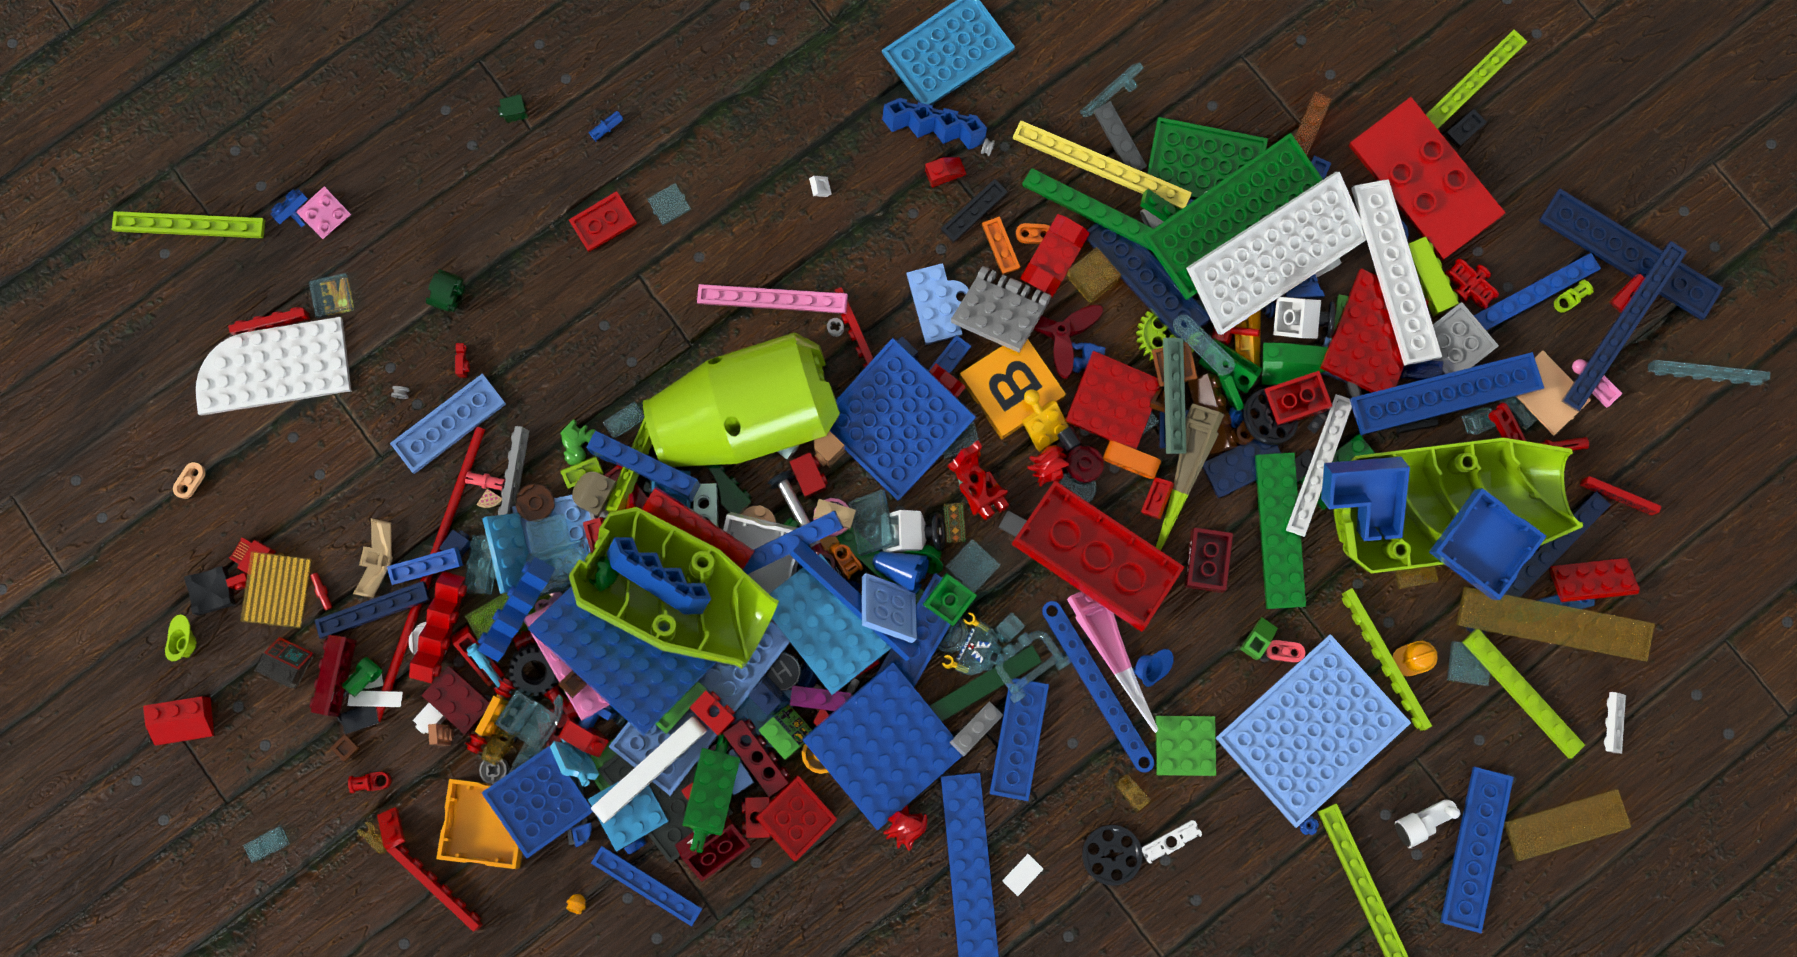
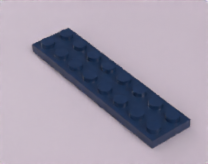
M1097 223L1087 230L1090 232L1086 239L1089 245L1176 338H1183V342L1186 341L1211 320L1208 313L1192 297L1187 300L1184 298L1161 263L1145 247Z

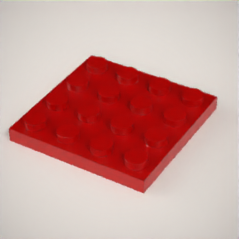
M1092 351L1065 422L1109 441H1115L1137 450L1152 411L1150 402L1156 391L1160 390L1158 378Z

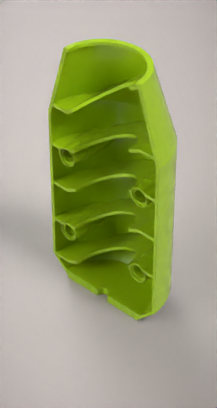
M1496 438L1355 456L1351 461L1402 457L1409 465L1403 537L1385 539L1382 536L1381 540L1364 541L1356 531L1358 507L1334 509V518L1339 541L1343 543V551L1369 573L1443 565L1444 563L1430 554L1429 551L1473 491L1483 488L1506 505L1513 514L1525 519L1547 537L1541 545L1583 527V522L1578 521L1572 514L1564 485L1565 464L1568 457L1573 454L1572 449L1509 438Z

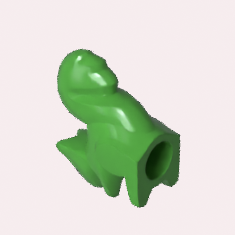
M574 419L560 433L562 435V443L567 449L564 452V459L571 466L585 461L586 452L581 446L585 442L589 443L596 431L591 429L586 432L587 425L579 429Z

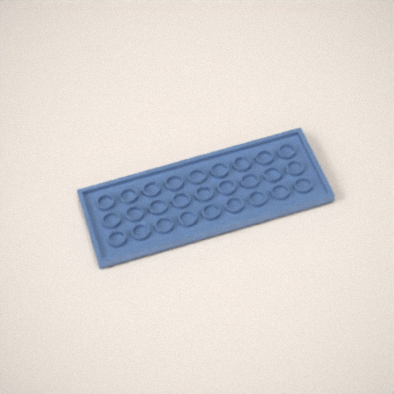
M770 621L755 652L743 669L735 665L716 662L699 682L710 693L713 690L721 698L719 702L724 707L727 704L736 713L747 699L750 691L764 677L790 641L779 627ZM712 706L709 711L711 717H716L720 712L717 706ZM689 709L668 734L655 724L643 736L633 725L627 722L609 745V748L635 768L686 721L695 716L707 729V732L652 781L671 796L698 762L701 749H708L718 735Z

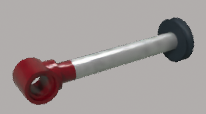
M788 470L776 475L767 484H771L770 489L780 488L799 527L810 521L790 484V481L795 478V475H792L793 470ZM820 540L810 544V548L817 555L822 554L826 560L830 561V566L835 570V560L829 551L823 548Z

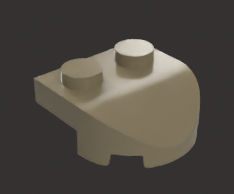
M587 472L579 478L573 489V501L582 510H586L599 517L617 482L600 473Z

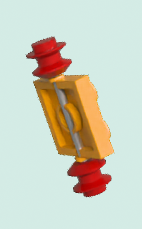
M503 678L502 681L498 679L500 686L494 687L497 697L493 696L475 730L477 734H470L471 741L465 742L468 745L467 749L473 753L483 752L481 746L482 744H487L486 739L483 737H491L492 734L495 735L497 733L501 717H504L509 710V701L505 700L504 697H512L509 692L511 689L516 688L513 686V682L506 678Z

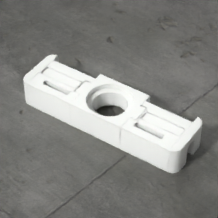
M1191 820L1141 847L1142 854L1148 863H1152L1151 860L1153 861L1165 853L1167 855L1183 847L1184 843L1196 838L1197 835L1201 837L1202 832L1198 829L1197 823ZM1169 836H1173L1177 840L1176 846L1172 848L1166 845V839Z

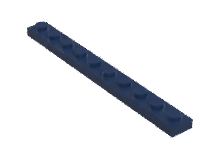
M1672 241L1667 243L1562 399L1563 403L1577 412L1581 410L1687 253L1686 250Z
M1597 491L1594 492L1573 513L1578 521L1583 522V527L1543 544L1531 559L1522 566L1517 578L1501 600L1489 599L1463 626L1470 633L1475 629H1479L1485 634L1611 504Z

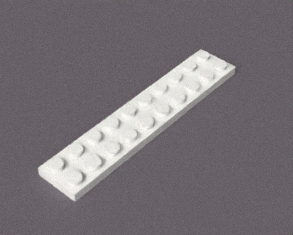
M1389 179L1353 186L1351 188L1404 366L1441 358L1442 354Z

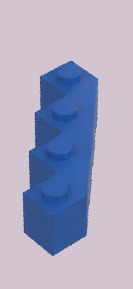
M902 98L884 104L882 120L892 132L908 126L917 138L934 132L943 144L956 138H960L968 150L984 144L987 128L976 115L969 114V116L958 114V111L945 108L938 110L934 109L932 105L920 102L918 104L908 103L907 99Z
M614 537L606 552L612 569L684 615L703 614L711 600L705 583H687L681 568H663L657 553H639L633 537Z
M534 557L531 562L527 561L521 570L523 574L516 586H511L507 593L509 597L502 609L498 608L492 619H494V622L487 633L483 632L478 640L480 646L477 651L497 662L501 659L556 568L537 557Z

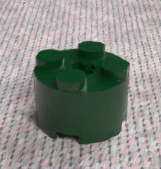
M438 269V273L434 274L428 290H430L431 295L430 298L426 297V304L447 312H455L458 305L457 297L458 295L462 296L465 288L463 278Z

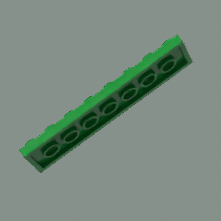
M1295 453L1255 455L1266 609L1306 607L1301 536L1286 531L1298 498Z

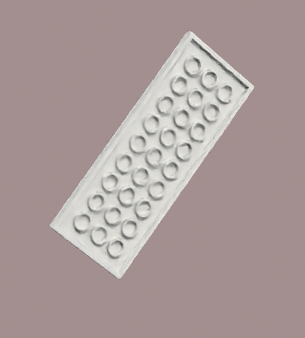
M1334 172L1189 265L1186 269L1217 334L1222 335L1366 241V236L1361 219L1340 172Z

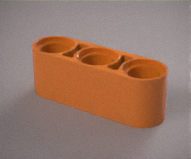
M1109 441L1103 456L1104 461L1149 479H1155L1161 460L1115 441Z

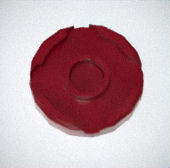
M1077 446L1067 456L1066 461L1069 463L1066 466L1067 471L1077 481L1093 482L1099 478L1104 470L1103 457L1093 447Z

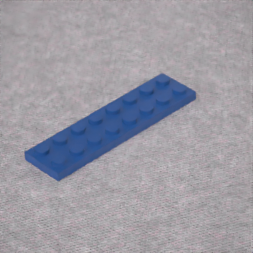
M1477 767L1472 768L1440 923L1482 933L1514 778L1512 776Z

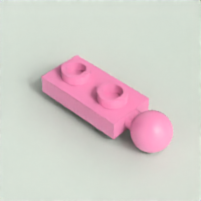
M1583 359L1575 360L1572 364L1573 371L1580 374L1587 362ZM1605 376L1602 377L1592 392L1606 408L1623 394Z

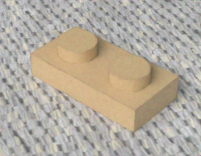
M822 499L818 500L813 519H818L835 510L843 527L850 530L856 512L855 509Z

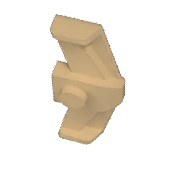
M371 518L372 548L363 547L359 566L367 568L353 594L374 598L388 571L387 566L392 564L393 557L391 522Z

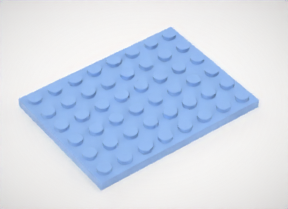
M1330 634L1215 738L1289 822L1297 828L1410 725L1411 722Z

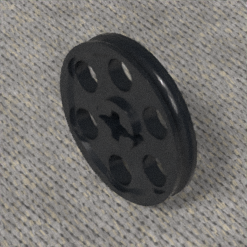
M1264 389L1252 394L1244 405L1243 418L1250 434L1258 441L1267 445H1279L1289 440L1295 434L1298 420L1292 421L1291 424L1277 425ZM1259 395L1265 398V404L1259 402ZM1250 410L1256 411L1257 419L1250 415ZM1259 427L1266 429V436L1259 432ZM1277 429L1282 430L1283 438L1277 436Z
M1105 825L1097 828L1087 837L1083 845L1082 859L1085 869L1096 881L1111 886L1121 885L1130 881L1139 871L1142 863V849L1136 836L1128 829L1117 825ZM1105 830L1112 831V840L1105 841L1102 834ZM1124 836L1131 837L1132 844L1130 847L1122 846L1121 839ZM1091 843L1098 845L1099 851L1097 854L1092 855L1088 852V846ZM1111 849L1113 852H1123V854L1115 856L1114 861L1107 857L1101 858L1102 856H1107ZM1130 855L1134 856L1137 860L1134 867L1126 865V858ZM1095 863H1101L1103 866L1102 873H1093L1092 866ZM1114 869H1119L1122 872V877L1118 881L1113 880L1111 877Z

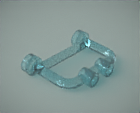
M1034 631L1029 635L1027 632L1017 637L1018 643L1014 646L1012 643L1006 645L1001 649L1004 653L997 658L996 671L1012 695L1009 698L1013 703L1018 702L1027 695L1022 689L1025 685L1055 664L1058 670H1061L1072 662L1068 655L1063 656L1050 636L1043 631ZM1035 639H1042L1053 656L1014 684L1003 668L1004 662Z

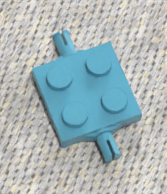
M561 739L562 742L554 741L550 748L562 775L579 778L581 785L584 787L589 785L590 781L588 779L596 780L599 773L590 754L581 751Z

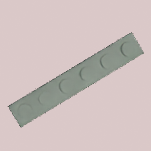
M1163 338L1166 454H1186L1183 338Z

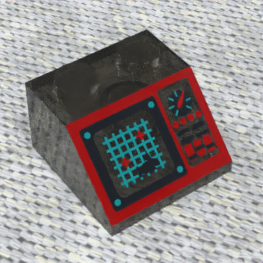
M279 637L263 653L255 671L287 687L297 689L315 653Z

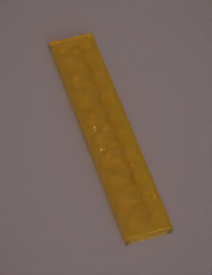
M1464 587L1456 625L1647 662L1655 623L1505 594L1501 600H1492L1478 589Z

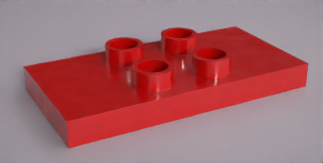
M1412 97L1408 98L1349 144L1351 150L1376 181L1389 179L1397 207L1422 238L1426 237L1432 243L1434 253L1441 261H1444L1505 214V211Z
M1057 481L1053 482L1012 542L1014 547L1141 632L1147 627L1184 569L1183 565Z

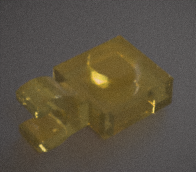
M365 822V825L368 826V831L365 833L362 829H358V834L364 837L365 841L379 854H385L387 850L383 846L381 834H374V825L371 822Z

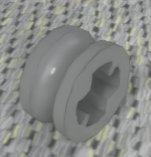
M986 138L981 154L987 153V156L990 157L995 140L989 141V138Z
M833 318L828 321L827 329L829 334L835 337L843 334L844 324L840 319ZM832 324H840L841 326H839L838 331L835 329L831 330L830 328H833Z
M392 386L394 390L391 393L392 397L399 399L409 398L407 392L410 391L409 388Z

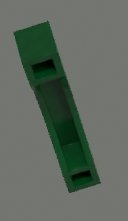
M704 465L715 477L721 494V504L729 513L741 514L753 505L750 501L751 495L745 489L741 491L737 487L739 483L732 476L729 478L724 473L726 469L722 465Z

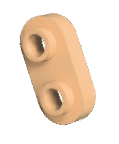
M195 462L186 465L173 486L174 494L182 499L190 498L205 477V468ZM198 470V475L194 476V471ZM187 486L188 490L184 493L183 488Z

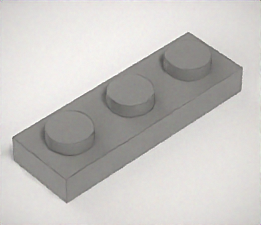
M989 701L954 737L950 744L965 756L1003 714Z

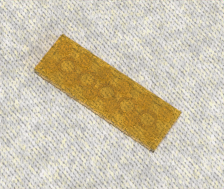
M1618 789L1504 822L1516 861H1522L1631 828Z

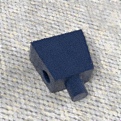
M766 674L748 695L768 716L776 715L790 703V699Z

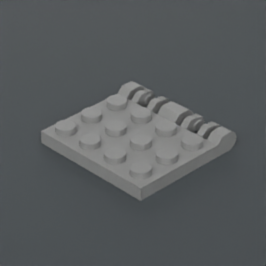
M982 266L975 281L951 318V323L1020 353L1047 307L1051 295L1044 292L1040 297L1041 291L1037 289L1032 300L1026 298L1030 293L1031 287L1029 285L1025 286L1020 296L1018 294L1023 287L1022 282L1010 278L1004 289L1007 276L1002 275L998 285L992 284L997 276V272L992 270L990 273L989 268Z

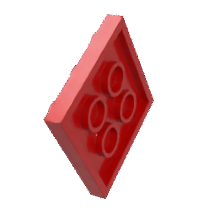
M796 776L755 817L793 861H797L838 820L799 776Z

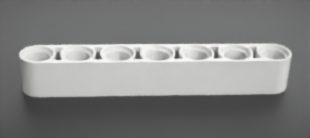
M695 716L691 717L591 807L592 811L604 824L608 822L707 732V729Z

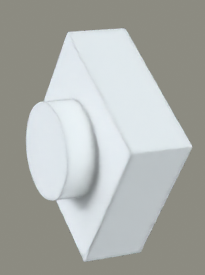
M813 176L809 178L813 196L828 197L832 194L828 177Z

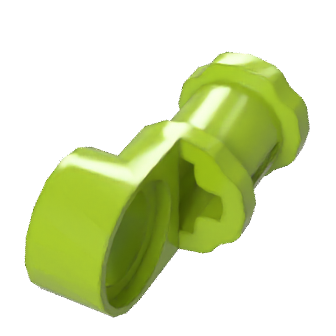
M1581 280L1578 286L1573 289L1570 288L1555 299V309L1561 313L1567 312L1580 303L1582 298L1593 294L1592 285L1586 280ZM1560 299H1565L1568 302L1567 308L1560 306Z

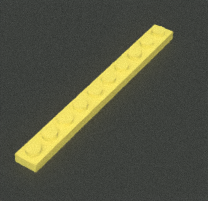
M1020 121L1013 135V139L1141 194L1145 190L1150 189L1180 210L1187 206L1192 192L1024 121Z

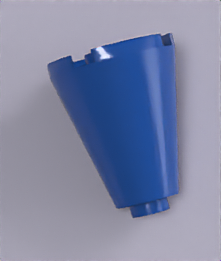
M880 551L879 554H875L872 564L875 565V570L916 594L922 586L919 582L922 578L925 579L929 560L924 555Z

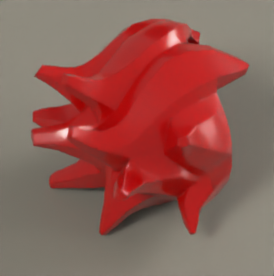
M1052 445L1044 449L1037 457H1029L1036 464L1027 466V469L1037 472L1032 476L1039 477L1040 487L1046 482H1059L1063 479L1062 468L1069 465L1063 459L1067 457V455L1062 453L1064 448Z
M906 805L901 811L895 812L888 818V821L893 824L888 830L883 831V834H889L886 839L897 837V848H900L901 844H905L906 848L910 851L914 841L926 830L927 815L925 814L924 817L922 813L909 815L908 805Z

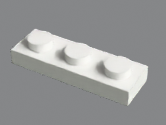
M1609 692V698L1607 699L1608 717L1605 722L1607 736L1604 739L1606 751L1622 754L1626 695L1616 692Z

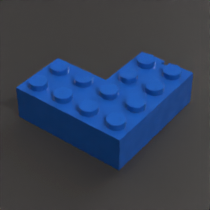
M1402 457L1324 463L1321 499L1328 509L1358 507L1356 531L1364 541L1381 540L1382 536L1385 539L1402 538L1410 467Z

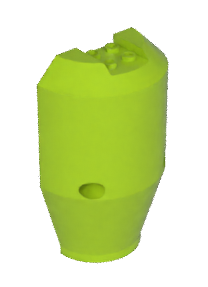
M793 332L708 359L652 398L643 400L646 425L659 461L670 467L739 464L827 436L840 412L830 383L824 379L825 375L822 366H825L826 363L820 345Z
M638 507L609 513L599 528L598 540L594 546L596 549L593 553L590 552L587 555L585 561L579 559L569 574L576 604L583 610L662 651L731 664L741 669L746 666L755 652L779 603V600L771 597L721 550ZM614 537H633L639 553H657L663 568H681L687 583H705L711 600L703 614L684 615L620 573L616 582L602 592H599L589 582V579L595 580L598 568L597 563L600 557L607 556L606 552Z

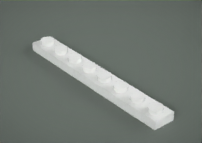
M1335 395L1332 408L1329 411L1286 528L1288 532L1303 537L1306 535L1322 491L1324 463L1333 461L1352 409L1349 398Z

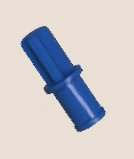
M616 111L604 121L601 120V123L588 133L596 142L608 131L610 133V130L619 124L623 117Z

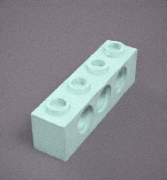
M717 483L700 484L701 486L693 499L694 508H691V510L719 527ZM702 500L709 501V506L705 509L699 507Z

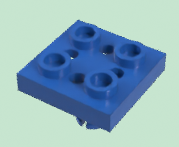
M293 189L285 196L287 199L282 204L279 202L271 209L273 211L271 216L279 224L291 216L300 227H303L305 224L296 211L308 198L299 189L296 191Z

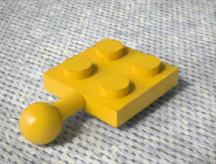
M1030 389L1025 392L1024 400L1027 404L1032 405L1035 412L1023 419L1022 422L1036 449L1040 452L1059 439L1057 434L1069 426L1065 422L1057 402L1052 400L1041 407L1038 402L1039 393L1036 390Z

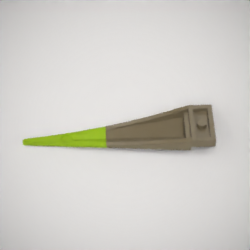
M1193 403L1185 419L1186 454L1179 455L1174 487L1156 548L1160 551L1219 435L1217 430L1224 417V414Z

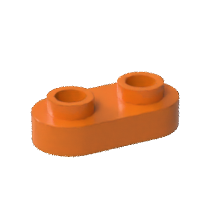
M1023 223L1017 227L1016 238L1024 244H1040L1043 240L1040 234H1046L1050 226L1046 224ZM1027 232L1028 236L1023 237L1022 233Z

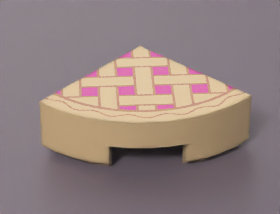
M487 489L477 503V506L492 508L500 505L502 498Z

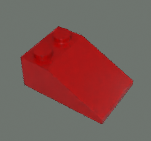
M1320 371L1264 389L1277 425L1311 417L1329 411L1332 408V403Z

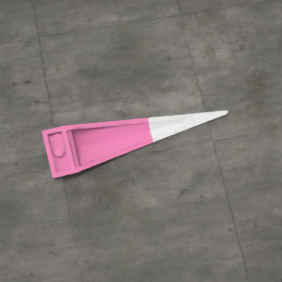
M1083 592L1071 595L1067 600L1076 614L1075 618L1147 723L1156 733L1158 731L1157 725L1134 674L1114 613Z

